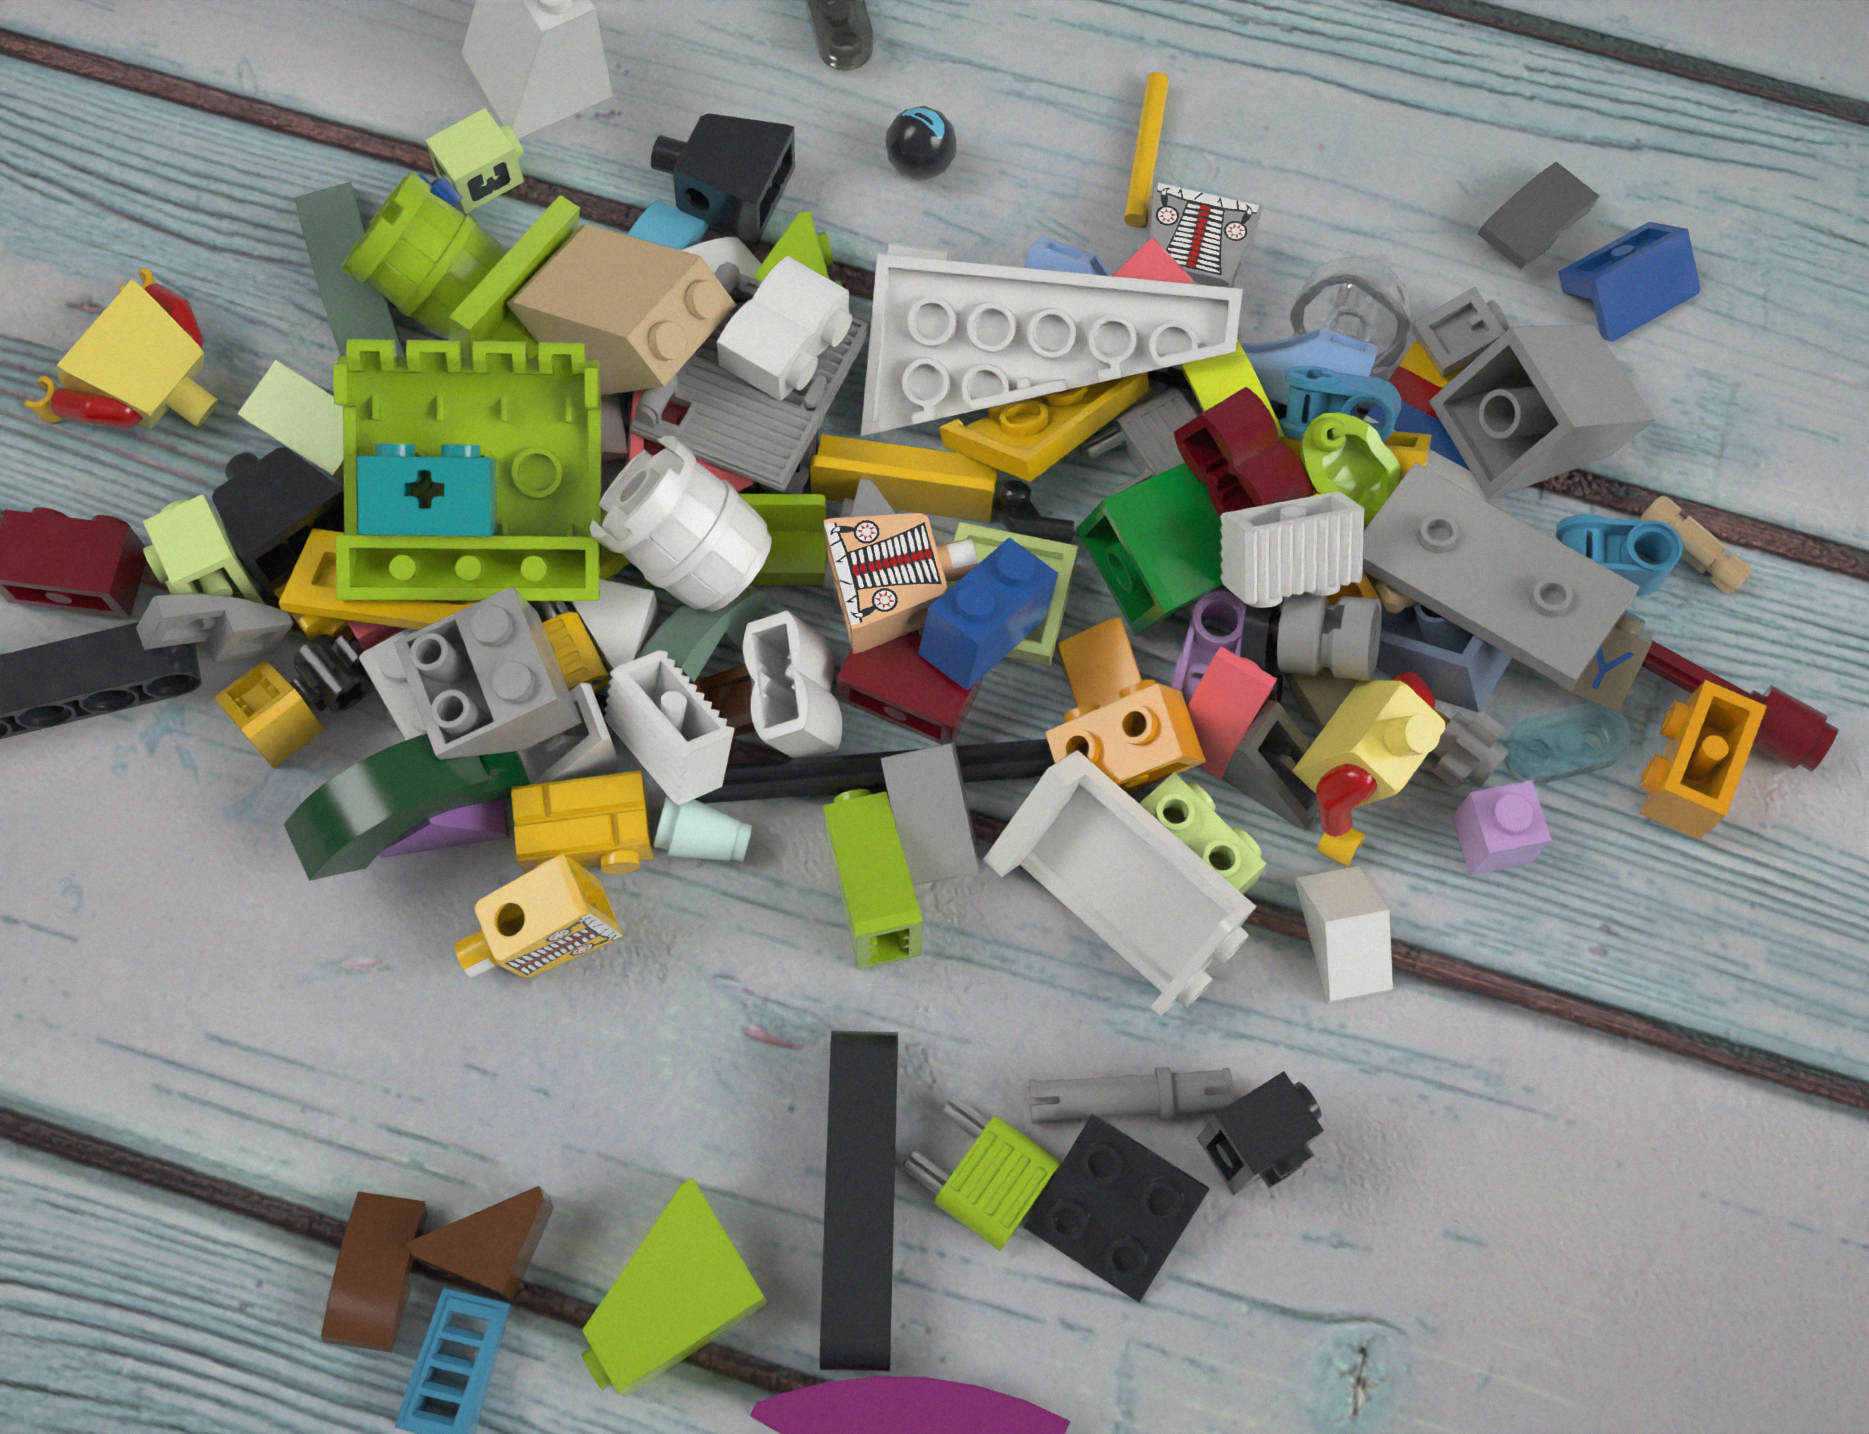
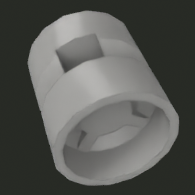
M1304 592L1302 595L1292 594L1290 597H1285L1281 610L1277 645L1280 672L1316 676L1324 667H1328L1334 678L1371 681L1375 673L1380 646L1382 616L1380 599L1342 596L1334 605L1330 604L1326 596H1316Z

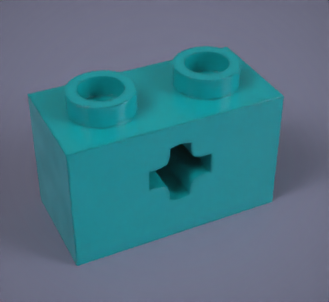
M382 443L375 444V456H357L358 535H497V459L481 458L480 445L443 444L441 445V457H415V444ZM431 471L432 482L444 484V496L432 498L431 508H426L425 498L413 496V484L424 483L426 472Z

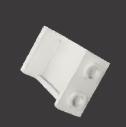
M1078 750L1046 770L983 859L1001 877L1019 865L1029 872L1162 992L1150 1007L1160 1017L1177 1001L1187 1009L1213 980L1204 970L1214 958L1222 965L1225 964L1249 936L1241 928V925L1256 908L1250 900Z

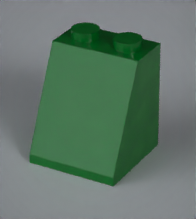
M1186 463L1180 464L1102 500L1076 528L1134 635L1195 604L1207 593L1219 591L1226 587L1223 585L1220 577L1223 573L1220 565L1223 561L1220 554L1223 549L1220 542L1223 537L1220 528L1223 524L1212 505L1207 485L1193 474Z

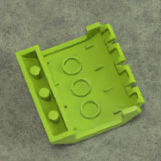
M347 339L346 356H338L337 364H333L334 404L343 406L345 534L336 535L337 600L482 601L512 586L526 601L600 600L602 544L592 537L590 531L592 519L602 527V507L598 505L602 499L599 360H586L585 343L539 342V359H528L526 342L473 341V358H463L461 341L407 340L406 357H397L395 340ZM382 443L415 444V457H441V445L443 444L480 445L481 458L497 459V535H358L357 456H375V444ZM431 471L426 472L424 483L413 484V496L425 498L426 508H431L432 498L444 496V484L432 482Z

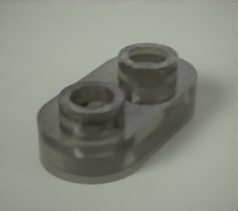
M805 0L817 50L822 61L834 69L843 71L854 70L867 63L873 53V29L865 0ZM830 1H837V2L832 3L831 5H830V4H827V2H830Z

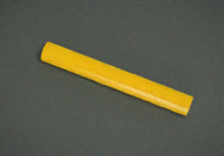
M1160 72L1150 73L1146 81L1124 215V222L1133 227L1144 226L1147 222L1169 85L1168 76Z

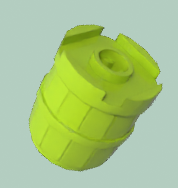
M411 171L407 177L405 176L376 212L369 222L371 225L362 239L356 241L340 269L359 283L367 281L380 294L396 305L397 310L405 316H411L427 328L447 338L449 337V316L508 251L494 237L477 225V220L468 213H461L446 201L430 193L432 186Z

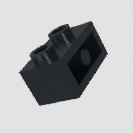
M1285 1071L1216 1113L1198 1135L1197 1140L1233 1195H1236L1261 1178L1269 1189L1302 1168V1164L1315 1156L1308 1145L1324 1132V1129L1318 1122V1119L1322 1117V1113L1317 1101L1308 1088L1301 1082L1293 1085Z

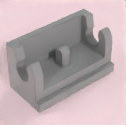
M955 742L881 758L891 809L913 886L979 872L982 864Z

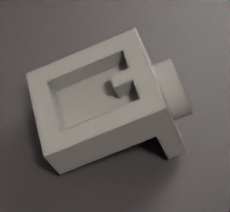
M1476 287L1471 288L1412 322V332L1442 378L1474 361L1509 329L1508 321L1499 305L1494 300L1486 303Z

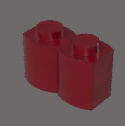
M1244 387L1174 431L1175 441L1183 460L1193 474L1207 485L1210 500L1219 517L1222 513L1305 498L1312 494L1311 483L1303 464L1296 454L1279 440L1278 430L1270 411L1263 401L1248 387Z

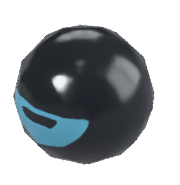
M927 106L906 109L897 114L886 131L885 142L888 160L903 176L918 181L936 177L946 171L956 156L957 145L953 125L942 112Z

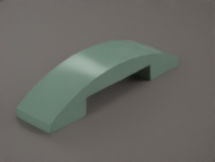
M347 182L295 197L306 247L340 356H346L347 339L395 340L397 357H405L387 299L367 281L359 283L340 269L358 239L361 240L367 231L352 183Z

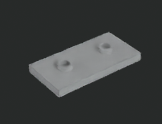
M1417 462L1414 463L1363 531L1362 570L1570 691L1626 611L1640 587Z

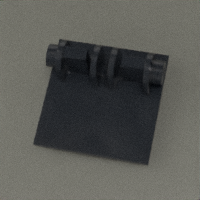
M1092 1113L1025 1223L1024 1228L1140 1303L1210 1188Z

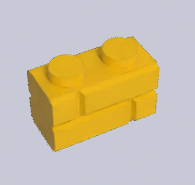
M642 771L517 786L511 789L513 818L515 822L516 856L525 874L562 853L584 868L601 866V871L606 874H625L636 871L640 868V861L652 860L655 857L648 791Z

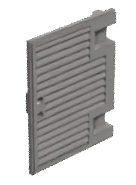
M731 262L721 264L714 274L729 295L733 294L746 300H751L762 283V281L741 274L739 268ZM729 313L665 387L646 389L636 406V417L631 424L630 433L661 444L657 441L664 436H674L694 453L695 458L784 492L870 333L871 322L852 316L851 326L840 344L835 347L829 345L817 356V367L809 383L801 390L794 388L783 400L778 401L719 366L717 340L728 322L735 315ZM668 401L688 408L679 426L662 420L661 413ZM812 408L814 411H807L806 409Z

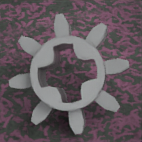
M1483 710L1472 721L1458 712L1446 725L1437 747L1432 750L1435 755L1441 758L1432 772L1455 790L1459 788L1466 778L1480 788L1510 752L1497 742L1506 728Z

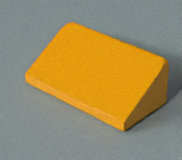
M1121 617L1106 620L1057 644L1077 708L1090 704H1099L1100 708L1121 699L1119 692L1123 688L1142 681Z

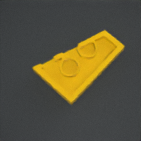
M1147 372L1014 403L987 408V417L967 426H964L963 422L959 419L940 426L943 447L1031 482L1149 392Z

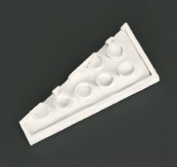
M877 254L861 436L1236 352L1243 289Z

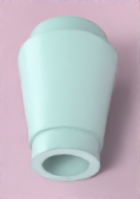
M666 797L653 847L669 850L667 857L727 861L731 859L743 862L752 825L740 822L739 819L695 799L677 805L670 797Z

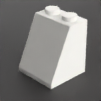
M476 0L461 52L462 57L502 126L508 124L518 139L613 97L597 12L591 0Z

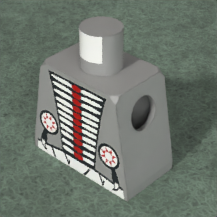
M1154 182L1146 222L1145 243L1154 237L1194 280L1191 284L1233 288L1253 245L1263 206Z

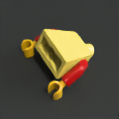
M140 269L137 273L143 285L140 286L133 279L126 286L121 284L118 287L120 293L57 364L59 383L66 388H60L47 376H41L37 379L36 384L47 395L38 402H31L26 399L24 405L47 423L67 419L83 424L129 429L137 424L151 429L171 408L195 427H200L213 412L219 399L193 381L204 365V352L202 350L204 338L189 301L165 286L158 284L149 269Z
M1408 671L1400 673L1392 681H1358L1292 770L1297 777L1316 793L1320 825L1324 831L1317 851L1347 868L1351 864L1356 849L1361 848L1366 837L1365 833L1352 827L1351 809L1394 796L1400 792L1426 755L1437 747L1441 734L1451 720L1435 708L1434 696L1426 682L1418 674Z

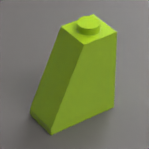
M867 789L844 792L834 798V803L823 805V814L857 968L860 970L921 956L922 916L887 792L872 795L871 791Z
M693 1177L679 1186L582 1330L591 1348L581 1353V1356L602 1391L613 1384L618 1394L627 1397L768 1305L766 1298Z

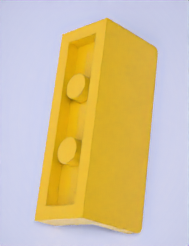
M821 434L818 454L812 456L810 464L812 494H822L826 497V500L843 502L845 498L855 500L860 478L874 482L893 510L986 523L991 522L998 475L997 468L961 453Z

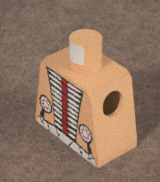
M923 513L843 517L823 520L825 548L853 654L866 651L923 628L928 607L948 591L947 582L960 580L978 565L976 551L971 538L936 546L929 518Z

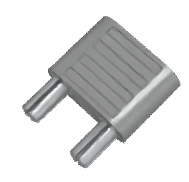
M1171 387L1111 420V428L1084 441L1081 444L1083 454L1086 455L1085 457L1089 461H1093L1119 446L1122 447L1140 476L1113 490L1114 495L1185 463L1178 450L1174 431L1197 417V414L1183 394L1176 387Z

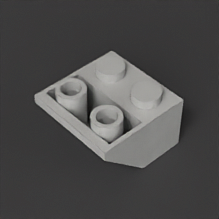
M513 586L393 642L435 756L440 760L522 751L582 723L539 614Z

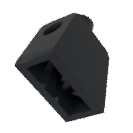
M708 113L700 116L687 142L659 135L652 149L651 167L654 170L673 175L676 206L680 211L701 219L707 224L743 240L758 244L795 169V128L788 124Z
M287 447L276 448L260 460L255 454L249 452L234 456L225 468V475L228 481L216 488L212 494V500L237 554L267 595L289 581L294 566L313 528L345 533L343 490L338 484Z

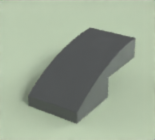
M1556 161L1514 194L1482 225L1477 234L1519 269H1523L1548 251L1562 231L1588 214L1600 196Z

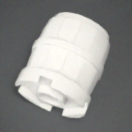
M664 436L657 441L666 447L665 449L661 450L654 457L643 449L612 482L598 504L608 513L602 527L592 519L590 525L591 535L611 552L622 553L644 573L645 579L655 587L663 588L693 609H704L713 612L728 605L753 581L770 552L772 538L767 531L765 521L738 495L733 485L727 480H720L705 467L697 463L694 453L676 437Z

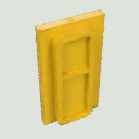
M313 528L294 566L291 577L279 600L281 611L420 630L480 601L337 600L336 535H344L345 533Z

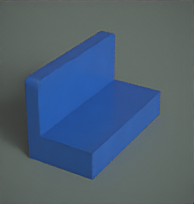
M1650 221L1558 271L1563 293L1592 299L1600 334L1604 340L1612 342L1689 300L1700 292V283L1688 229Z

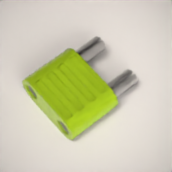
M953 1096L947 1102L950 1106L944 1105L942 1115L976 1139L972 1147L952 1175L948 1174L917 1150L908 1155L911 1161L942 1182L944 1186L907 1159H905L902 1169L937 1195L933 1202L998 1251H1001L1062 1162L997 1115H994L989 1120L957 1096Z

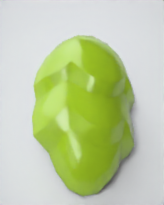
M1340 412L1323 413L1313 419L1302 434L1300 443L1301 463L1308 474L1312 489L1320 494L1342 492L1364 508V525L1368 526L1399 485L1401 465L1394 453L1382 442L1378 431L1369 423L1355 416Z

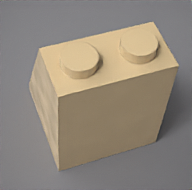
M589 224L581 225L506 303L538 344L539 342L585 343L586 360H599L601 395L665 387L736 306V303L701 256Z

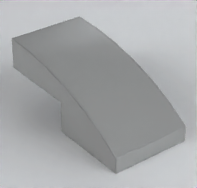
M169 594L153 597L136 629L144 650L206 641L213 662L217 663L273 654L293 625V622L288 612L250 600L209 594Z

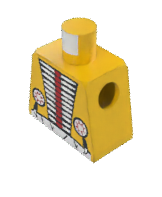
M562 853L478 900L474 905V910L482 929L456 941L454 948L462 968L471 978L497 965L522 978H528L624 937L600 879Z

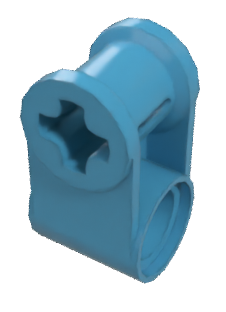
M1316 366L1289 367L1285 373V382L1290 385L1286 416L1279 419V424L1284 436L1301 440V436L1309 423L1323 413L1340 412L1361 419L1355 410V405L1360 402L1371 401L1377 403L1386 415L1383 421L1369 423L1378 431L1384 443L1391 435L1400 413L1401 397L1395 386L1389 381L1378 377L1372 378L1337 373L1333 370ZM1309 395H1310L1311 400H1310V407H1309V411H1308V402H1309Z
M1579 514L1566 517L1556 524V538L1562 544L1640 586L1636 593L1637 596L1649 595L1657 591L1682 555L1681 537L1675 529L1666 523L1655 520L1612 519L1592 514ZM1636 552L1649 555L1657 564L1645 563L1637 556Z

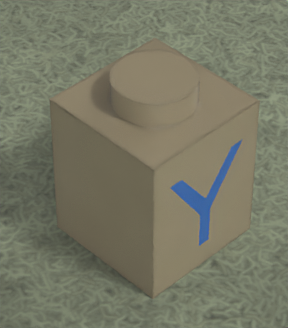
M1625 611L1572 690L1570 691L1562 685H1559V688L1619 713L1652 644L1653 634L1643 630L1646 622L1640 617Z

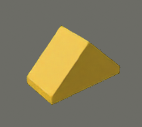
M265 659L214 696V699L273 769L325 730L298 692Z

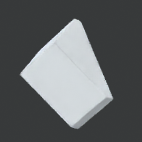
M600 579L599 601H565L571 612L579 614L609 673L615 667L635 660L647 642L655 634L660 618L653 590Z
M579 683L570 691L582 723L525 750L515 751L530 781L529 785L610 775L622 770L590 683Z
M1355 866L1297 877L1295 884L1327 1004L1390 992L1393 989L1389 908L1361 868Z

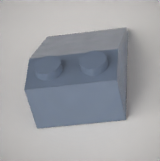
M1381 602V635L1376 667L1393 678L1402 672L1416 673L1426 682L1434 699L1479 713L1513 657L1418 602L1412 607H1405L1400 613L1387 611Z

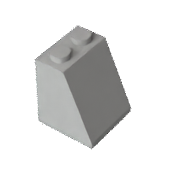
M1594 324L1510 327L1429 401L1487 499L1503 496L1612 456L1655 421Z

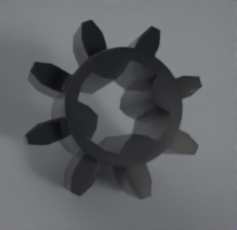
M330 634L315 637L303 645L296 653L293 660L294 669L300 676L295 678L290 685L298 692L308 707L315 705L319 711H324L328 707L331 712H343L360 702L370 689L369 678L364 673L365 668L359 659L365 650L357 640L350 643L344 635H341L337 640Z

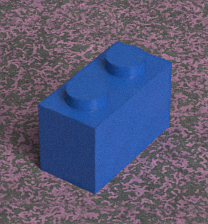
M1009 537L928 607L918 654L967 691L1046 619L1059 573Z

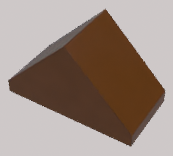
M537 1186L411 1240L407 1244L411 1256L425 1264L514 1300L554 1206L549 1194L540 1186Z

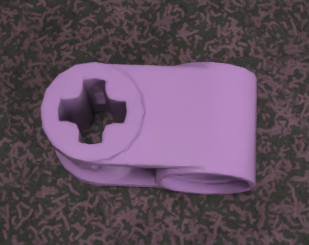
M1227 591L1207 593L1197 601L1191 614L1182 650L1179 651L1170 685L1171 688L1182 691L1185 703L1189 704L1220 646L1240 657L1246 607L1236 595ZM1208 619L1220 620L1229 627L1231 634L1224 637L1211 635L1204 629L1202 622Z

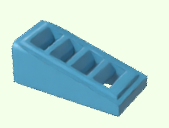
M443 1288L406 1389L395 1428L417 1434L476 1433L511 1311V1304ZM454 1312L489 1320L485 1334L450 1326ZM445 1341L479 1348L475 1362L442 1354ZM437 1368L470 1376L466 1389L463 1390L434 1383ZM429 1397L460 1404L455 1419L426 1412L425 1409Z

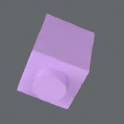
M1533 780L1470 792L1452 815L1469 875L1529 864L1552 841Z

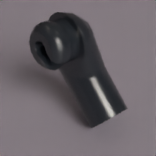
M1011 480L1002 484L999 489V497L996 498L994 504L996 516L1008 532L1072 545L1074 520L1042 517L1030 501L1031 489L1027 484L1017 480Z

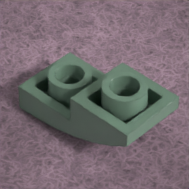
M745 588L728 605L713 612L704 609L696 610L684 603L660 626L637 658L658 650L668 652L667 659L675 660L674 667L682 668V675L690 677L689 681L694 682L702 668L707 664L717 644L739 646L744 638L747 624L755 620L768 597L762 590Z

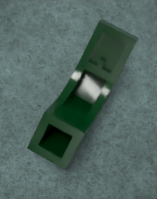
M425 733L377 752L339 773L308 796L286 820L284 826L309 881L366 869L391 841L410 828L454 809L511 798L512 787L529 785L530 781L515 751L440 760L435 756L428 734Z

